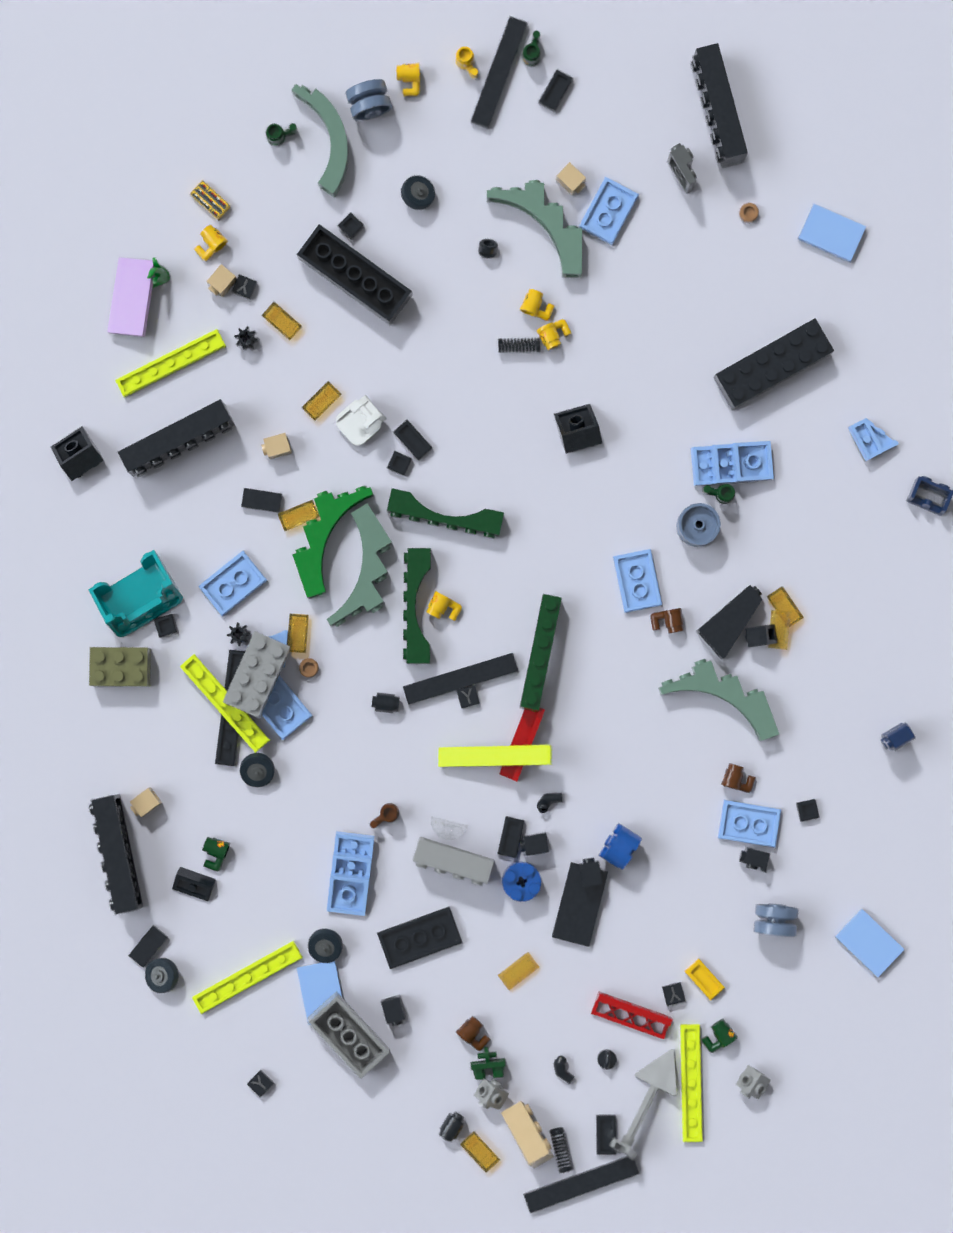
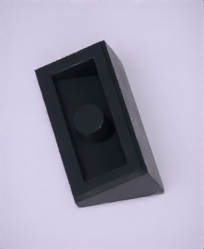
M180 867L176 873L172 889L208 902L216 879Z

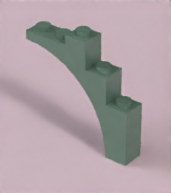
M530 180L529 183H525V190H521L519 187H512L510 190L492 187L491 190H487V202H496L515 207L533 217L547 231L560 258L562 277L581 278L582 228L574 225L563 228V206H559V203L544 205V183H540L539 180Z
M368 503L351 513L359 529L362 541L361 572L350 597L340 609L327 618L330 626H340L346 622L345 618L349 615L354 617L361 613L362 607H365L367 612L372 611V613L383 608L381 604L384 601L372 583L376 581L378 584L387 578L385 575L388 574V571L377 553L383 554L391 549L389 545L392 542Z
M706 659L694 662L696 666L691 667L694 675L691 676L690 672L679 676L680 680L675 682L672 679L661 683L662 687L658 688L660 695L675 691L691 690L717 696L730 703L744 715L754 729L759 741L779 735L764 691L758 692V689L746 692L748 696L745 697L738 676L732 677V674L720 677L722 681L719 682L712 662H706Z

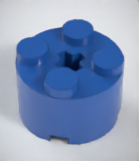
M618 823L613 830L614 834L612 836L609 835L605 840L604 845L606 847L602 848L598 856L623 870L631 860L634 850H637L642 838Z
M517 861L505 869L502 876V886L511 899L524 902L531 900L538 894L541 888V877L532 864ZM521 876L523 879H527L524 882V886L516 884Z

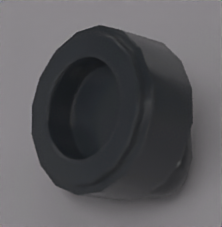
M492 239L481 240L478 248L479 255L483 258L495 257L498 243Z
M604 1049L600 1051L597 1056V1062L600 1067L607 1070L613 1068L616 1064V1055L612 1050Z

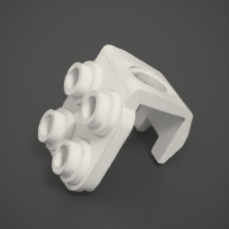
M364 395L360 400L353 401L337 416L336 425L352 444L358 446L364 444L380 430L381 423L386 420V417L372 404L367 395Z

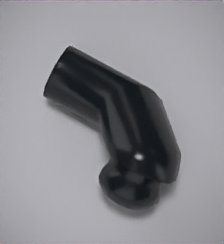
M562 793L544 794L537 802L538 811L546 813L552 803L562 802Z
M560 1055L553 1063L555 1074L570 1084L574 1076L566 1071L565 1063L567 1060L564 1056Z

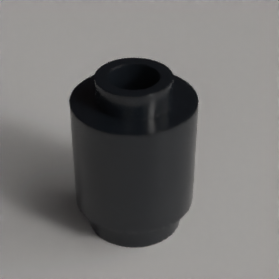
M377 692L376 696H372L371 707H374L376 712H398L400 697L395 696V694Z
M457 1112L449 1113L440 1127L439 1135L443 1139L452 1142L453 1139L458 1137L465 1125L464 1117Z

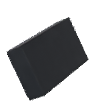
M556 69L538 104L555 112L572 83L573 77Z
M408 420L393 431L418 461L433 448Z
M244 488L241 507L279 513L282 494Z
M505 817L497 854L516 858L525 820Z
M153 925L128 956L141 967H144L168 936Z
M596 1115V1155H616V1151L610 1146L613 1138L616 1139V1115Z

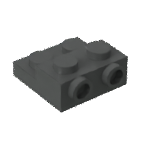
M679 143L671 148L667 163L687 194L693 190L697 176L691 168L692 159L694 158L689 148L686 149L684 145Z

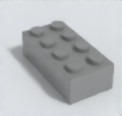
M254 631L223 703L260 719L291 647Z
M423 837L419 838L413 861L416 862L418 867L427 869V866L435 868V872L445 874L447 871L453 873L454 878L464 880V877L472 879L471 883L480 886L483 883H488L494 859Z
M337 991L308 1017V1023L360 1079L389 1053L388 1046Z

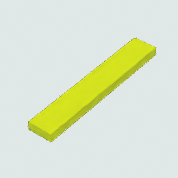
M215 329L115 381L125 398L225 348L226 345L218 329Z
M195 654L180 666L255 753L270 741L247 713L223 703L227 690Z
M552 745L439 747L438 767L552 765Z
M293 940L194 995L192 999L200 1014L300 960L303 956Z
M680 1024L683 1142H703L700 1024Z

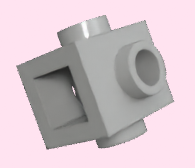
M748 1065L740 1075L736 1085L742 1089L740 1092L749 1099L753 1096L759 1100L771 1079Z
M483 1078L474 1096L480 1100L479 1104L487 1109L493 1107L500 1110L509 1093L501 1087L502 1084L494 1079L488 1081Z

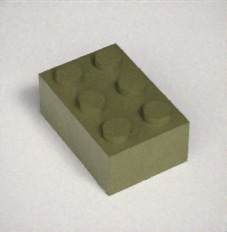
M90 647L89 686L150 687L151 648Z

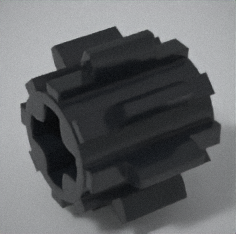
M248 326L245 330L239 328V335H234V338L238 339L237 347L243 346L244 351H246L247 347L254 349L253 343L258 342V339L254 338L256 331L250 332ZM246 335H248L250 340L248 339L246 343H244L242 338H245Z
M237 622L235 628L229 626L232 631L226 635L232 637L230 643L233 644L237 641L238 646L242 645V641L248 643L249 641L246 638L251 635L250 632H246L248 626L244 625L241 628L239 622ZM238 629H240V632L244 633L243 636H240L239 640L238 637L234 636V633H237Z

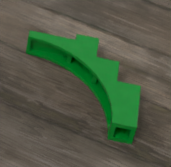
M366 485L358 487L354 493L344 492L337 495V499H334L333 493H328V491L320 492L314 498L321 520L312 519L306 522L307 525L303 526L310 548L302 547L296 549V553L292 554L308 599L326 593L323 580V556L331 532L339 520L351 508L374 496L371 487L367 488Z

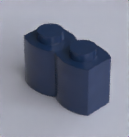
M900 723L883 733L880 741L886 750L896 751L913 741L915 735L907 723Z

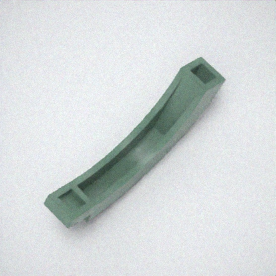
M295 84L292 88L293 95L320 116L329 132L331 143L330 157L326 170L318 181V185L335 198L342 186L348 166V142L342 120L331 102L320 91L315 89L310 94L311 91L304 85L300 87Z

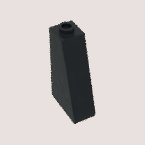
M747 586L696 630L721 660L727 656L763 600L760 597L762 593L756 586Z

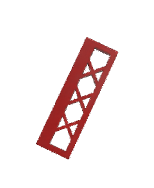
M539 708L538 712L523 711L510 746L532 745L545 709ZM502 766L499 775L517 782L523 766Z
M599 991L591 1011L593 1015L661 1039L665 1038L668 1027L671 1026L673 1020L672 1017ZM599 1002L608 1004L611 1009L605 1013L596 1011ZM618 1009L625 1010L629 1017L622 1020L618 1019L614 1011ZM639 1015L644 1017L647 1023L638 1026L635 1025L632 1018ZM654 1022L664 1024L662 1033L653 1031L650 1024Z

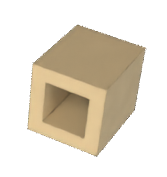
M570 162L556 176V181L572 196L575 192L579 194L586 186L584 184L586 177Z
M221 264L206 282L209 285L208 289L214 295L220 294L223 297L235 284L237 278Z
M286 433L263 439L262 450L264 456L268 455L269 459L292 453Z
M150 787L130 801L132 804L130 808L136 816L144 817L159 806L162 801Z

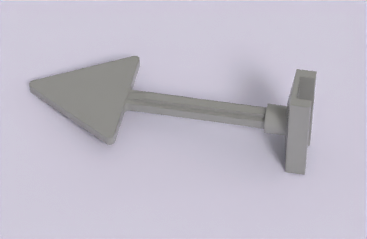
M673 1049L635 1073L637 1078L649 1083L651 1086L627 1134L624 1135L622 1141L613 1138L610 1144L617 1153L620 1154L622 1152L633 1161L637 1155L631 1148L635 1141L634 1137L658 1089L677 1096L675 1053Z

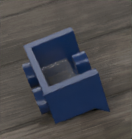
M918 476L914 481L906 502L942 516L947 511L953 496V490H950V487L945 484L932 482V479L929 477Z

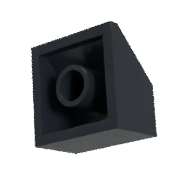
M591 404L554 414L566 454L602 444L600 428Z
M83 426L51 446L60 467L71 481L81 477L85 472L104 461Z

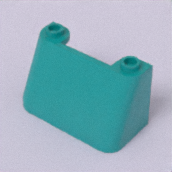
M155 550L143 555L140 561L141 568L110 586L106 582H98L88 589L105 623L118 637H125L177 606L183 600L180 590Z

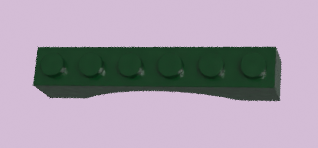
M394 488L391 489L387 512L391 513V517L401 518L402 516H407L413 522L420 523V520L428 521V525L439 527V524L447 525V529L455 531L458 528L465 529V533L476 535V532L484 533V537L495 539V536L499 537L504 512L483 509L467 516L442 515L423 506L411 492Z
M408 548V553H404V564H407V572H404V583H407V591L403 593V602H407V610H403V621H407V629H403V641H407V648H403V660H407V664H430V644L419 628L415 605L419 586L431 569V548Z
M548 594L542 595L520 709L534 712L539 711L562 597Z

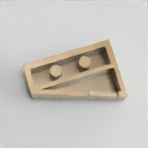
M520 1101L501 1112L531 1167L536 1168L554 1157L550 1150L552 1147L547 1138L544 1139L540 1133L543 1131L538 1121L534 1122L531 1117L533 1112L528 1104L525 1105Z

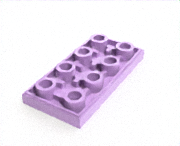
M119 257L108 333L145 337L154 278L153 276L147 279L149 270L152 267L155 268L152 260Z

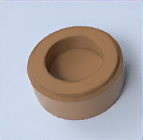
M745 203L739 211L741 220L746 223L754 222L759 215L758 207L753 203Z
M307 658L300 663L299 670L303 676L311 678L318 673L319 666L314 659Z

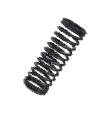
M529 337L527 340L524 338V344L523 338H521V341L517 338V342L516 338H514V344L513 338L511 340L507 338V344L506 338H504V342L502 338H498L499 353H501V343L503 353L504 349L506 353L508 352V345L509 352H511V345L513 353L515 347L516 352H518V343L519 352H521V348L525 352V345L526 352H528V344L530 353L532 347L533 352H535V343L536 352H540V337L537 339L535 337L534 341L531 338V342Z
M563 1127L549 1130L550 1136L553 1137L551 1140H556L552 1142L554 1144L553 1147H556L553 1150H559L554 1152L557 1154L555 1157H559L556 1158L557 1164H560L557 1167H562L558 1169L559 1173L573 1170Z

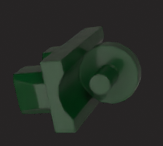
M484 1047L485 1053H477L478 1059L485 1060L470 1062L475 1080L486 1079L485 1069L492 1068L493 1078L504 1077L505 1058L489 1059L497 1057L496 1051L489 1052L488 1047Z

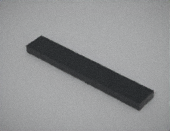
M512 16L509 17L473 113L472 124L489 129L528 22Z
M229 650L224 687L227 691L245 651ZM222 714L215 764L235 766L239 734Z
M513 653L405 685L403 689L409 705L517 672L518 668Z
M626 1156L523 1193L529 1212L533 1213L639 1174L635 1160L633 1161Z

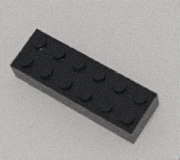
M715 43L696 48L692 56L691 68L693 73L696 72L697 75L695 80L697 90H701L702 93L700 101L702 108H706V124L712 130L710 138L712 145H716V161L721 164L722 168L743 163L748 151L719 44Z
M320 224L296 254L300 261L389 325L393 323L412 297V291Z
M814 318L716 373L713 378L730 408L734 410L830 356L834 349L818 321Z
M219 399L118 451V454L127 472L133 477H140L147 473V469L154 467V469L165 464V460L169 458L171 460L176 459L182 455L181 452L197 448L198 443L204 440L209 442L216 438L215 435L220 432L222 434L229 432L233 429L232 426L235 423L226 405Z
M120 794L93 799L91 804H89L91 816L94 815L95 818L93 829L95 835L98 834L99 837L97 848L99 854L102 853L103 856L101 867L103 873L106 872L107 875L105 886L107 892L111 894V899L109 900L110 909L114 911L115 915L138 910L143 907Z

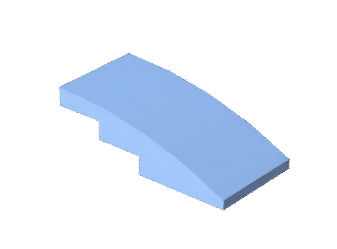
M771 441L742 442L691 448L694 486L774 479Z
M336 831L327 904L328 912L365 916L375 836Z

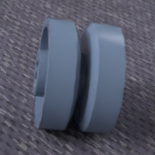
M368 80L347 89L345 94L348 104L353 105L350 108L353 120L363 121L376 118L393 108L390 97L385 95L388 92L385 80Z
M703 503L691 504L685 508L678 517L676 524L677 534L680 539L693 547L705 546L712 542L718 535L721 526L720 517L716 510ZM701 522V528H697L695 523Z
M756 904L755 914L758 917L767 918V920H756L754 922V932L778 936H796L797 926L794 923L785 922V920L798 919L799 909L782 904Z

